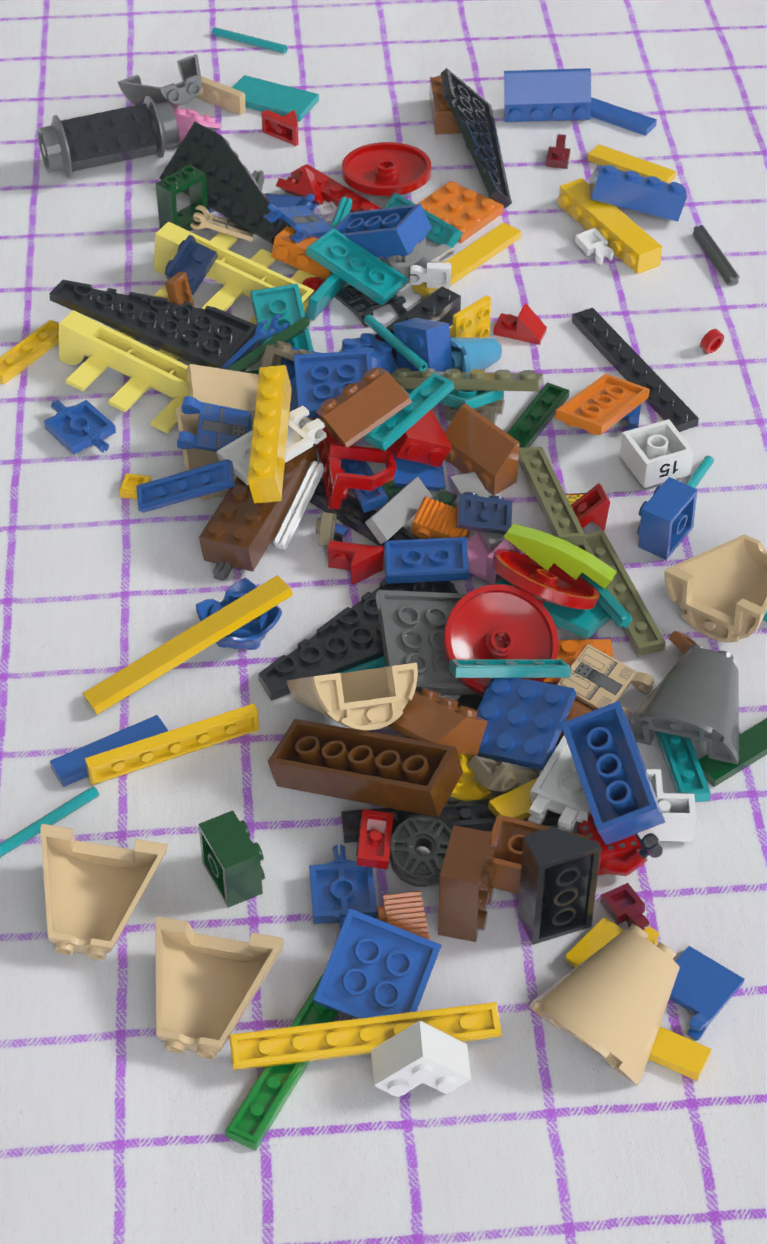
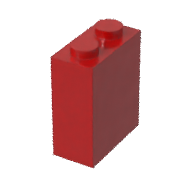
M431 409L391 445V448L397 458L440 467L452 446Z

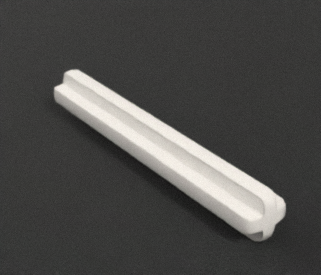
M312 461L273 539L275 548L287 549L325 470L321 462Z

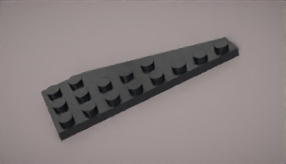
M446 68L440 73L444 98L466 142V147L476 164L489 193V198L504 205L506 209L512 201L492 107Z
M194 122L159 179L162 180L188 165L199 169L206 175L208 208L274 245L275 236L287 227L286 223L281 217L274 222H269L263 217L270 212L267 208L270 204L269 199L261 191L260 186L246 166L242 164L237 153L230 147V143L218 133ZM189 188L182 191V193L190 197Z
M62 280L50 292V301L200 366L221 369L255 335L257 325L216 307L196 308L193 307V303L183 302V305L170 303L168 298L135 292L125 295L117 293V289L107 288V291L94 289L91 284Z
M384 579L372 593L368 591L361 596V601L352 608H345L317 629V634L309 640L305 638L298 643V648L289 655H282L259 673V682L272 701L291 693L287 685L288 680L335 674L383 657L384 650L376 604L378 590L458 593L451 581L386 584Z

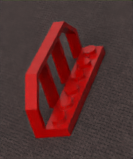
M325 427L322 429L327 437L316 444L319 462L323 464L325 469L322 477L329 509L339 510L341 501L347 497L348 488L372 491L394 479L397 467L391 446L385 451L353 445L347 448L343 444H338V441L330 436ZM341 458L383 463L386 469L373 476L348 474L344 472V469H341Z

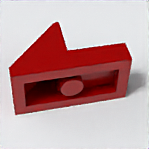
M269 110L261 113L263 133L291 145H299L298 122L295 110H292L284 117Z
M304 168L299 180L288 177L287 180L278 178L276 187L299 197L313 194L315 196L313 202L323 205L324 199L312 171Z
M524 304L518 317L512 314L501 313L494 325L493 335L540 345L547 331V326L527 304Z
M598 483L571 504L582 529L593 521L600 529L605 530L610 500L602 485Z
M330 540L328 545V568L351 570V585H355L383 570L384 547Z
M362 810L356 851L357 866L388 869L394 813Z

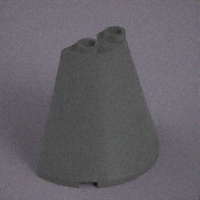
M195 54L177 61L182 78L180 83H172L163 87L143 85L140 76L135 75L118 81V85L124 96L134 105L144 104V98L150 96L155 104L168 101L173 109L190 102L201 92L202 80L198 55Z
M697 645L689 646L687 652L683 654L628 720L636 742L651 745L654 731L705 741L708 758L738 764L739 671L733 662V655L727 651L716 652L703 649Z

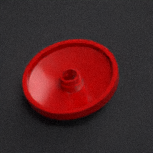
M397 142L372 143L358 147L345 156L342 162V177L351 188L365 194L393 196L396 192L402 195L413 192L428 182L431 177V160L425 152L408 144Z
M506 549L495 551L490 564L495 572L514 587L534 596L541 603L548 602L562 607L586 610L593 609L599 599V592L595 587L581 577L575 580L554 563L547 571L525 553Z
M487 585L467 593L451 610L443 630V648L448 664L451 659H557L558 633L548 610L531 594L509 585ZM458 678L469 689L483 696L491 678ZM521 678V679H527V680H532V681L543 682L546 678Z

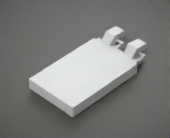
M304 406L289 412L285 463L327 437L326 433L322 430L325 427L324 423L318 418L313 421L307 418L310 414L309 410ZM253 430L216 451L220 461L229 459L233 462L234 474L247 485H249L248 471Z
M564 735L530 791L529 799H531L530 803H532V806L529 809L531 816L528 822L541 825L547 811L550 810L561 815L558 820L559 829L573 832L576 821L580 823L583 820L587 821L591 810Z

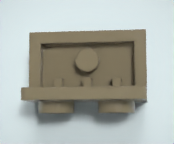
M475 755L467 764L475 773L474 778L479 784L487 789L507 793L540 776L533 769Z

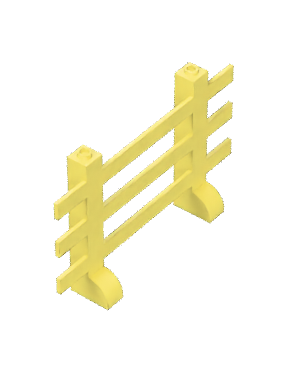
M167 222L155 234L154 271L165 274L167 263L173 260L178 252L180 243L186 240L189 234L195 237L197 243L217 252L218 258L206 277L224 286L202 309H205L206 306H211L226 311L242 294L251 298L250 291L298 283L305 315L307 314L309 299L314 294V290L302 285V283L307 278H317V276L299 269L289 279L268 269L277 260L271 257V252L261 248L249 260L228 250L237 241L238 237L219 232L209 241ZM164 285L153 296L168 298L166 286ZM73 310L59 323V361L69 365H76L86 356L89 358L66 379V384L83 392L108 367L131 377V379L108 401V405L126 413L151 387L173 398L151 421V426L169 434L178 424L176 408L182 407L184 397L189 396L188 366L177 361L180 357L162 349L156 351L136 341L137 338L119 330L115 331ZM254 315L249 322L257 325Z

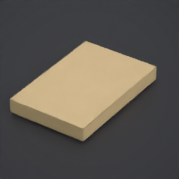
M189 364L187 367L189 396L204 403L249 411L250 402H256L259 374Z

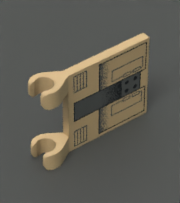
M196 206V210H201L203 215L201 213H194L193 219L201 223L198 225L191 223L190 226L193 229L210 228L252 242L254 236L252 232L231 220L212 215L204 206Z
M587 644L571 666V678H562L557 685L574 688L577 694L576 699L594 709H599L617 702L631 683L641 693L649 694L653 689L654 677L647 673L637 672ZM622 706L628 718L630 716V711Z

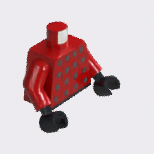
M592 813L587 821L583 820L577 826V834L589 836V840L598 842L601 847L598 876L604 874L628 876L637 868L642 867L647 862L648 856L657 858L663 852V848L658 843L659 839L653 833L646 834L642 840L638 834H634L606 845L597 831Z

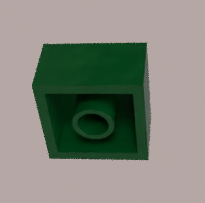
M232 810L199 823L202 863L227 907H232L263 894L262 880L265 879V874L260 861L264 860V856L259 844L251 841L246 822L244 820L239 821Z

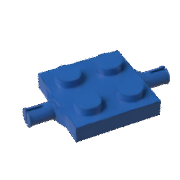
M59 400L52 402L51 408L57 414L44 420L45 429L73 455L91 445L95 446L102 453H104V450L107 451L109 449V444L103 439L116 433L115 424L91 403L85 400L77 405L66 407Z
M341 844L340 855L338 854V845L332 847L334 861L320 865H309L313 923H340V931L349 908L378 919L373 868L357 866L355 861L346 860V848Z

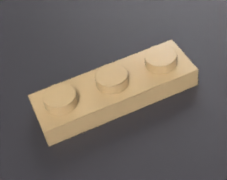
M201 76V92L195 98L238 115L246 112L244 92Z

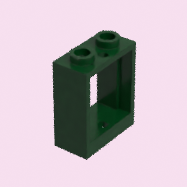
M188 165L155 183L160 229L167 222H170L190 231L193 229L190 226L191 223L196 225L201 223L196 222L193 219L194 213H201L203 215L201 210H196V206L201 205L208 210L206 175L204 172L192 165ZM189 188L190 205L177 212L176 195Z

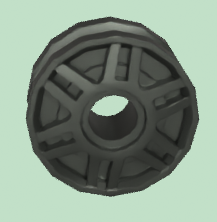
M419 815L406 819L397 826L391 838L389 860L392 870L402 881L412 886L427 887L438 884L452 831L444 822L435 817ZM417 847H426L430 854L421 856L415 852V849Z

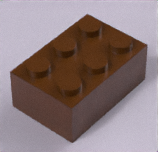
M453 825L440 873L438 935L476 942L478 931L485 930L488 915L486 908L487 905H491L494 892L492 883L495 873L493 864L496 846H491L492 832Z

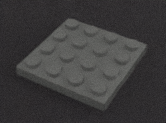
M378 590L376 604L386 667L417 663L418 674L415 691L421 692L422 688H428L439 692V694L481 695L469 689L458 678L453 676L449 671V664L443 648V630L447 617L457 602L466 594Z

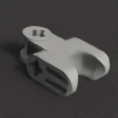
M424 239L413 248L411 254L404 257L400 255L389 257L388 264L407 277L409 283L410 276H418L417 274H410V266L419 265L422 268H427V263H444L454 256V249L445 244L435 248H426Z

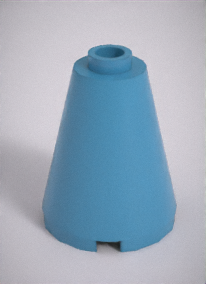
M450 337L453 369H459L460 372H470L474 369L485 370L501 358L502 347L494 338Z

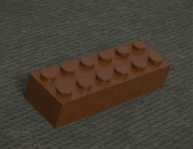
M315 444L285 463L281 501L254 503L249 485L245 484L237 476L234 481L235 487L228 490L199 536L204 561L218 563V561L228 562L231 565L230 567L254 571L276 535L312 461L318 462Z
M299 719L293 720L267 761L278 787L439 817L463 774L458 753L454 746Z

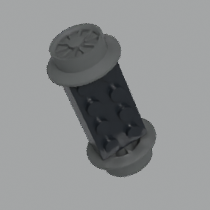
M150 96L144 98V104L61 121L57 115H53L50 126L37 129L40 152L47 172L62 170L67 178H70L74 171L156 154L158 158H163L165 148L177 146L179 143L177 122L171 104L168 101L155 104Z

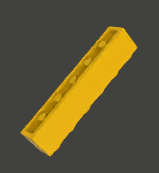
M580 178L560 185L558 205L586 230L596 228L608 241L607 247L611 248L614 255L621 259L635 273L639 274L660 266L662 246L615 205L590 199V186L588 182Z
M286 365L260 367L248 471V484L254 503L276 502L282 499L292 390Z

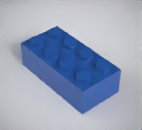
M421 204L351 212L334 229L374 256L385 259L396 255L404 257L411 254L413 248L425 239V235L432 227Z
M619 701L561 723L597 831L606 845L666 823L627 715Z

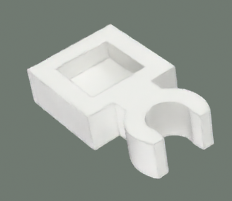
M596 228L576 235L575 243L587 256L594 254L595 261L598 264H603V256L607 257L610 261L613 260V250L607 247L608 241Z
M427 263V268H422L419 265L410 266V274L418 275L410 276V284L420 285L422 282H427V288H440L442 286L450 288L451 263Z

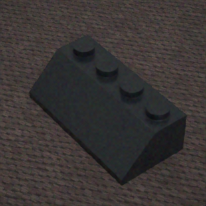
M442 286L420 298L383 326L394 334L393 324L413 318H421L449 323L450 327L453 325L454 314L461 311V295ZM376 332L372 333L375 335V339L386 342ZM392 347V354L397 360L396 350Z
M556 827L537 830L524 836L518 917L532 945L592 927L601 852L598 842Z

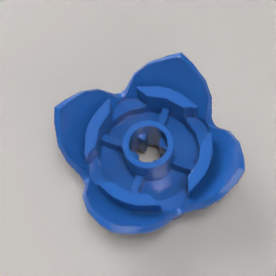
M363 333L360 335V338H346L342 340V347L339 352L370 350L372 368L381 367L388 371L390 375L397 369L396 359L392 354V346L387 342L375 339L374 334Z
M245 577L230 586L221 602L214 599H206L197 603L196 612L200 622L257 588V586ZM279 606L273 607L216 642L217 646L234 649L246 648L249 650L259 648L267 632L279 621L282 610Z

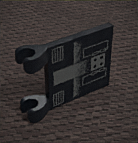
M352 285L341 288L335 295L338 301L358 316L365 327H368V325L364 322V318L367 315L373 316V310L391 304L397 314L406 309L403 306L406 302L403 296L394 295L381 306Z

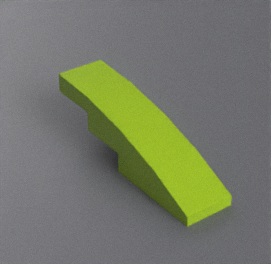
M513 523L503 536L547 571L555 563L575 580L583 572L603 589L609 585L617 573L616 570L587 551L540 530Z

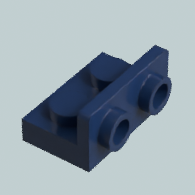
M189 234L186 240L180 243L178 252L173 260L167 263L165 275L169 280L178 272H186L191 294L194 295L218 258V254L197 243L195 237Z
M474 492L459 494L453 502V507L457 508L456 528L506 534L512 526L513 501L504 500L501 496L481 497Z

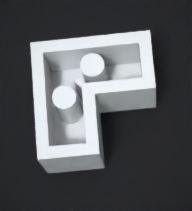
M646 769L666 823L637 833L642 840L646 834L653 833L659 841L693 842L697 819L694 794L663 793L661 769Z
M420 1020L371 1050L374 1086L396 1097L405 1095L421 1083L448 1094L471 1080L467 1044Z

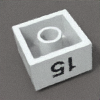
M669 419L622 432L620 457L643 488L663 483L668 477L677 479L691 475L694 451Z

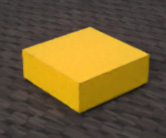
M126 473L119 489L120 497L137 499V485L151 482V476Z

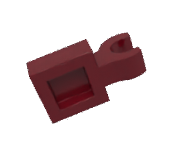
M557 134L556 147L549 146L546 167L568 169L571 149L566 148V135Z
M629 883L601 894L600 903L617 925L626 921L629 928L634 924L643 931L645 927L649 926L648 919L642 914L645 913V903Z

